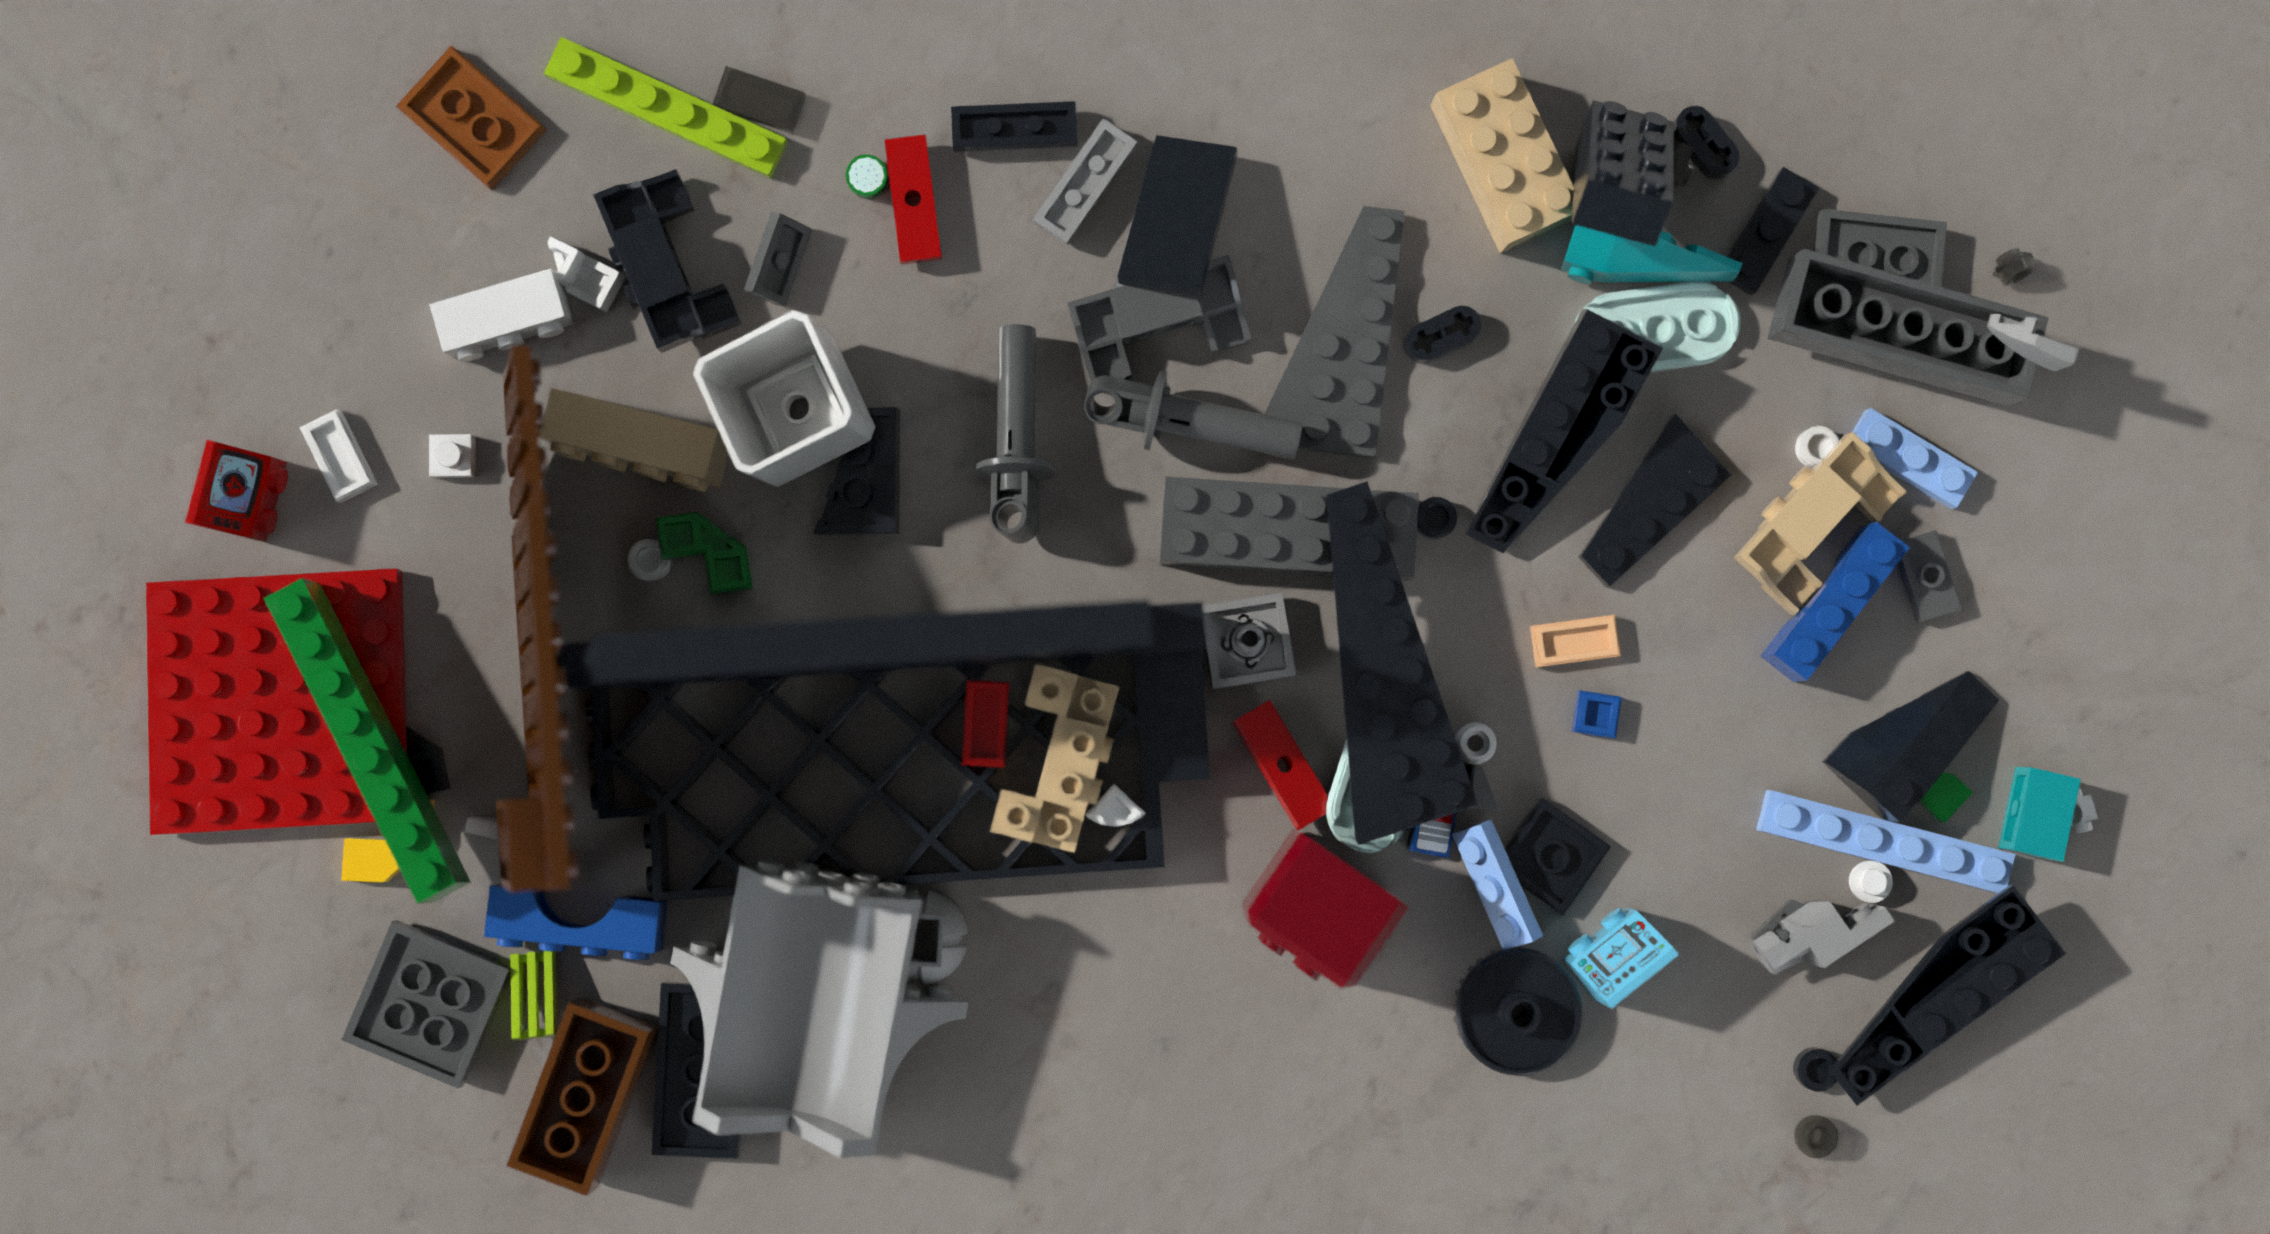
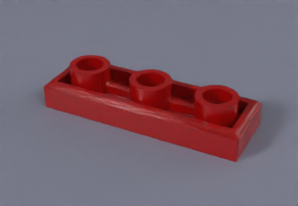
M926 134L885 139L900 263L905 265L942 260ZM911 196H919L921 198L920 203L916 206H909L907 200Z
M1270 700L1232 722L1296 830H1301L1326 814L1328 795ZM1278 759H1282L1286 763L1287 769L1285 773L1278 769Z

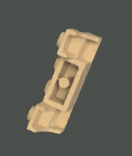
M1853 432L1845 434L1817 466L1810 469L1806 465L1791 479L1789 485L1793 489L1784 499L1779 496L1776 497L1763 510L1761 515L1765 520L1758 526V531L1733 557L1762 583L1760 588L1790 615H1795L1810 595L1824 584L1800 560L1806 559L1853 506L1872 522H1880L1884 513L1899 497L1907 492L1883 468L1872 449Z
M1035 665L1024 706L1054 713L1058 716L1036 797L1002 789L991 832L1075 853L1088 803L1097 804L1103 780L1095 778L1099 761L1108 763L1114 738L1106 737L1119 686L1046 666Z

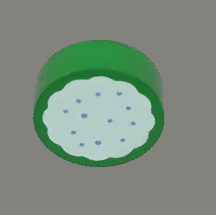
M869 154L857 156L849 163L846 169V181L851 191L861 198H875L882 194L888 185L887 169L884 163L876 156Z

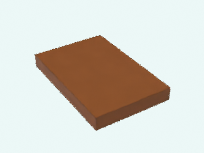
M452 45L396 105L400 111L491 191L547 130Z

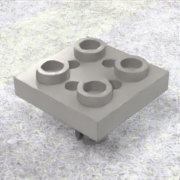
M1283 593L1203 605L1206 652L1212 689L1296 676ZM1247 615L1250 619V623L1240 625L1247 621V617H1242L1241 620H1238L1239 616ZM1265 632H1270V633L1273 634L1274 640H1273L1272 643H1270V640L1272 639V636H1271L1270 634H1268V635L1266 636V643H1265V637H1264V633H1265ZM1225 639V648L1229 646V639L1231 640L1232 648L1226 651L1221 648V641ZM1246 657H1255L1249 660L1248 664L1252 665L1257 662L1256 666L1253 668L1247 667L1245 665Z

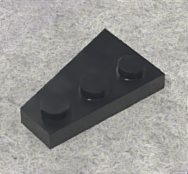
M896 407L867 408L875 424L872 438L867 443L840 456L841 461L834 482L830 483L826 495L828 500L821 520L818 519L814 534H899L900 409Z

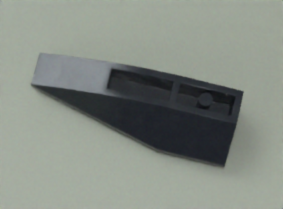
M2010 884L1938 938L1829 1071L1854 1104L1858 1106L2065 956V951L2015 886Z

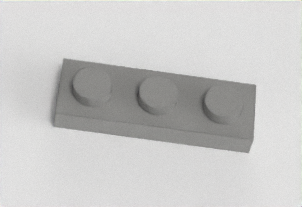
M1103 118L1032 219L1033 224L1068 246L1137 147V141Z

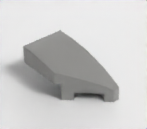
M2001 314L1990 315L1987 328L2002 343L2027 360L2052 371H2058L2074 365L2079 348L2035 335L2039 319L2025 317V320L2019 322L2004 317Z

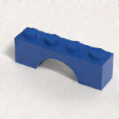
M1877 521L1860 526L1835 558V566L1820 590L1795 617L1784 624L1760 657L1792 682L1807 681L1910 547Z
M501 883L490 885L484 937L497 938V945L503 947H523V941L539 942V950L563 952L565 951V945L582 947L581 954L606 956L607 949L624 951L623 958L649 960L650 953H657L663 947L668 900L654 901V898L623 896L616 899L611 910L597 923L577 925L562 919L552 910L543 889L509 892L501 887Z

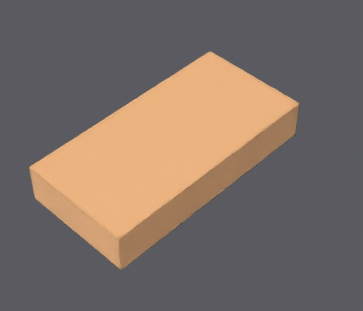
M1615 615L1530 626L1536 667L1621 656Z

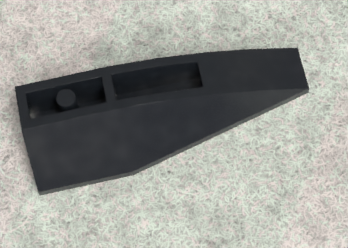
M1582 309L1515 434L1465 534L1504 553L1623 423L1663 348L1588 309Z

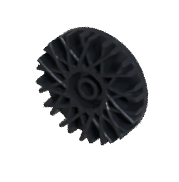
M1523 947L1501 948L1500 951L1493 950L1485 958L1477 959V963L1474 966L1468 967V974L1464 979H1460V988L1455 991L1457 998L1456 1005H1453V1011L1455 1012L1453 1018L1457 1024L1458 1035L1462 1039L1464 1046L1482 1064L1506 1075H1534L1548 1070L1560 1062L1575 1044L1581 1029L1583 1016L1580 993L1568 971L1548 955ZM1516 1004H1523L1525 1008L1523 1016L1517 1019L1513 1018L1511 1015L1513 1007Z

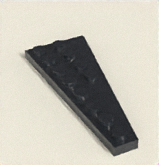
M1368 481L1326 495L1354 835L1358 845L1478 805Z

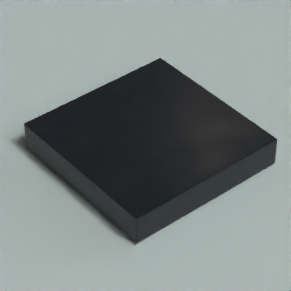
M1540 797L1504 849L1521 887L1559 914L1564 915L1611 846Z

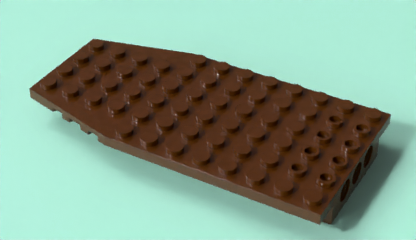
M530 345L511 346L503 375L506 436H511L509 444H507V468L509 478H514L512 486H510L509 507L512 520H517L511 535L528 786L527 799L496 801L501 887L509 892L570 889V878L578 877L576 850H569L567 847L566 832L575 831L573 804L564 803L563 787L571 786L572 777L570 758L561 759L560 742L568 740V719L566 712L558 713L557 698L565 694L564 667H555L554 655L562 648V629L560 621L552 622L553 607H556V603H559V584L557 576H549L550 562H553V558H556V540L554 530L546 531L547 518L550 517L549 493L548 491H543L542 486L544 473H547L545 446L539 447L538 436H541V429H544V414L542 402H535V392H538V385L541 384V370L539 358H531Z

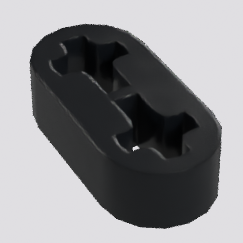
M1689 106L1683 109L1673 121V136L1701 173L1711 179H1722L1734 170L1739 162V151L1710 112L1700 106ZM1697 119L1701 123L1697 130L1698 133L1693 131L1688 134L1684 130L1688 123L1687 120L1693 122ZM1723 151L1727 156L1723 161L1724 166L1721 163L1713 166L1710 162V159L1714 156L1713 152L1718 154Z
M1461 305L1430 318L1410 330L1404 342L1405 352L1414 362L1424 364L1455 351L1476 338L1481 328L1480 316L1471 307ZM1454 316H1459L1462 321L1469 319L1471 325L1467 329L1468 335L1464 336L1461 331H1456L1447 336L1445 330L1456 322ZM1421 333L1424 338L1438 334L1440 339L1429 347L1431 353L1426 354L1424 349L1416 350L1413 345L1418 340L1417 334Z

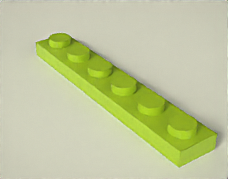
M560 37L543 73L552 81L769 179L772 178L788 144L785 137L563 37Z

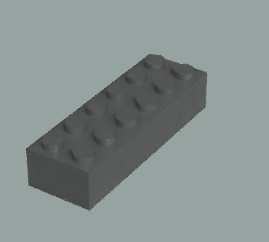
M1803 249L1787 261L1767 339L2009 406L2029 399L2037 364L2014 352L1987 328L1990 315L2001 314L2004 317L2019 322L2025 320V317L2037 318L2039 322L2035 335L2043 337L2049 317Z
M1165 477L1159 565L1333 576L1326 495L1345 488ZM1371 490L1401 581H1409L1414 578L1419 493Z

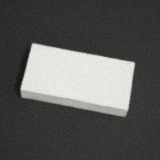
M336 409L300 427L336 502L342 503L378 485L341 410Z

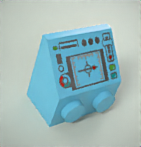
M1619 907L1610 912L1600 922L1603 928L1591 937L1585 934L1575 940L1568 947L1570 954L1563 959L1593 999L1611 1009L1679 955L1670 943L1637 910L1626 908L1623 911Z

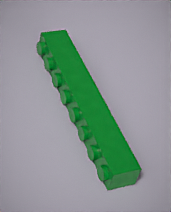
M301 578L263 598L416 903H434L471 883L321 584Z

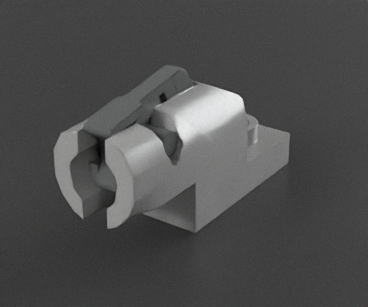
M1790 899L1751 935L1748 943L1763 966L1771 974L1774 973V975L1805 961L1804 955L1807 956L1812 965L1826 968L1895 921L1886 907L1873 904L1869 906L1867 903L1861 904L1845 915L1847 921L1844 922L1829 901L1820 899L1810 900L1803 904Z

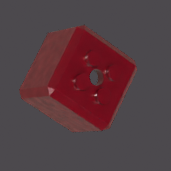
M1296 829L1291 830L1242 902L1244 917L1251 927L1260 932L1257 938L1263 945L1279 956H1282L1285 950L1296 957L1293 963L1299 970L1315 981H1318L1322 975L1339 988L1357 986L1410 908Z

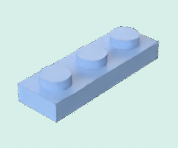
M1872 408L1864 411L1852 431L1872 449L1885 470L1950 509L1958 507L1978 473Z
M1489 819L1454 832L1452 834L1453 839L1502 949L1528 944L1542 937L1543 934L1492 820Z

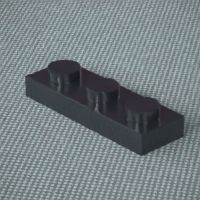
M1076 101L951 107L954 152L1078 146Z
M1785 167L1778 171L1727 256L1743 263L1735 280L1727 282L1751 296L1758 291L1819 188Z

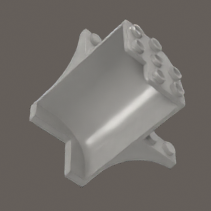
M759 860L758 866H739L724 951H716L717 945L714 943L692 941L691 947H673L670 961L672 965L676 966L687 977L692 985L700 1005L704 1025V1062L693 1122L716 1135L789 1131L839 1158L875 1156L886 1094L900 1062L913 1045L932 1029L949 1021L965 1019L968 1002L953 996V989L940 985H928L927 991H920L916 987L906 985L922 900L905 894L906 887L893 883H880L879 885V877L875 875L854 873L853 878L834 872H818V865L807 862H794L793 869L784 868V864L770 860Z

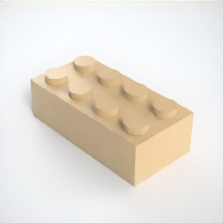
M1513 58L1436 93L1430 107L1500 254L1572 221L1574 186Z
M551 388L544 414V429H541V436H538L540 439L551 444L550 451L559 453L562 457L585 462L586 455L591 456L592 462L619 472H625L626 467L631 466L633 467L632 471L641 474L642 477L664 483L667 476L674 477L673 482L682 484V487L706 493L708 486L720 489L729 455L718 429Z

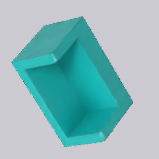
M2015 767L1998 848L2041 859L2064 862L2081 779L2033 767Z

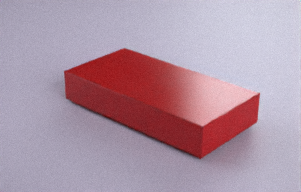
M967 680L962 765L1005 767L1010 682Z

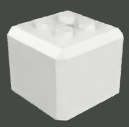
M791 311L698 359L693 372L736 469L764 483L780 487L867 443L872 438L875 424L833 334L806 314ZM798 398H806L809 403L808 413L802 419H792L790 416L792 402Z

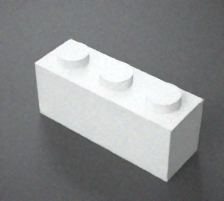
M551 268L429 304L443 353L454 359L458 358L460 362L479 359L484 356V350L499 347L500 350L511 349V346L523 345V339L538 334L540 338L557 336L564 332L563 327L574 324L564 286L557 281L556 273Z

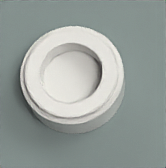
M1825 426L1809 428L1797 438L1795 444L1797 458L1803 465H1807L1809 468L1817 466L1839 442V437L1832 429Z
M643 539L635 543L628 553V566L636 577L645 581H657L668 574L672 566V559L661 561L658 541Z

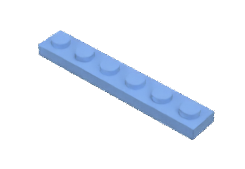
M1766 790L1756 829L1768 834L1877 861L1997 894L2008 887L2015 858L2013 853L1772 790Z

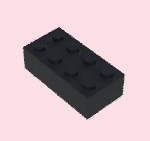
M1593 100L1577 142L1571 224L1656 247L1673 204V122L1655 112L1643 114L1628 110L1618 102L1606 101L1602 103Z

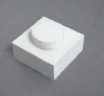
M472 434L429 435L430 477L475 478L476 436Z

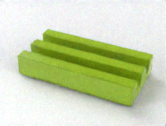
M534 951L522 955L519 953L510 954L512 1039L518 1041L555 1037L558 1031L556 952L544 951L537 953ZM544 962L545 1028L539 1029L538 963ZM524 964H527L528 1030H525Z

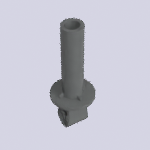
M1010 324L999 328L997 458L978 462L975 465V474L980 478L991 481L990 522L993 528L1011 542L1022 544L1034 538L1038 531L1039 482L1053 478L1055 476V466L1048 461L1034 458L1036 329L1028 325ZM1021 512L1020 523L1016 527L1008 529L1009 518L1013 514Z
M1160 371L1154 386L1104 375L1095 378L1088 387L1084 402V410L1088 418L1097 424L1144 433L1145 450H1150L1153 436L1157 437L1158 440L1162 431L1292 460L1296 457L1302 431L1301 422L1170 395V385L1168 387L1164 386L1167 372ZM1099 393H1107L1115 399L1116 403L1108 407L1101 406L1095 401L1094 396Z

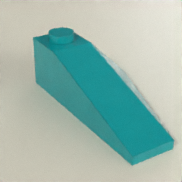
M1575 225L1561 271L1567 272V276L1571 280L1583 284H1591L1592 280L1599 283L1734 281L1743 263L1699 245L1687 244L1685 248L1677 246V241L1672 238L1673 234L1663 230L1655 247Z

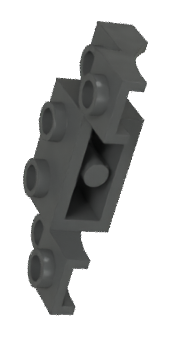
M1229 255L1210 260L1201 297L1122 285L1117 281L1113 284L1115 289L1067 303L1090 383L1095 378L1104 375L1124 380L1132 378L1124 345L1202 322L1211 354L1249 343L1252 340Z

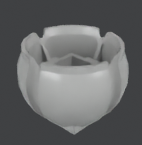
M918 888L906 890L905 894L922 900L918 918L939 920L937 959L911 957L906 984L910 985L914 980H920L923 985H931L942 981L952 974L962 962L968 946L963 942V936L968 934V925L963 912L950 897L933 889H929L926 894H922Z

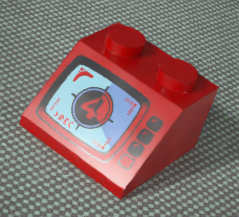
M206 439L185 523L267 542L268 534L274 531L277 524L278 514L275 507L278 496L285 490L287 485V462L272 456Z

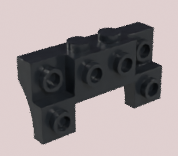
M676 169L646 180L615 185L593 194L614 246L608 248L611 259L618 272L625 271L630 283L624 286L625 293L633 309H641L655 346L661 353L699 337L703 340L742 324L724 283L694 294L664 224L695 211L681 176Z

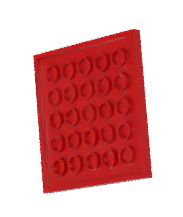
M392 568L146 583L150 835L376 823L263 598L301 578L321 584L407 754L402 570Z

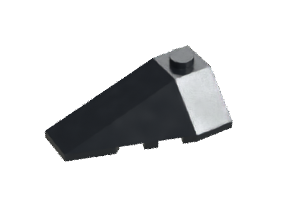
M1966 671L1927 691L1917 699L1885 713L1884 716L1851 731L1822 762L1881 819L1899 822L1929 791L1998 703L1999 699L1972 673Z

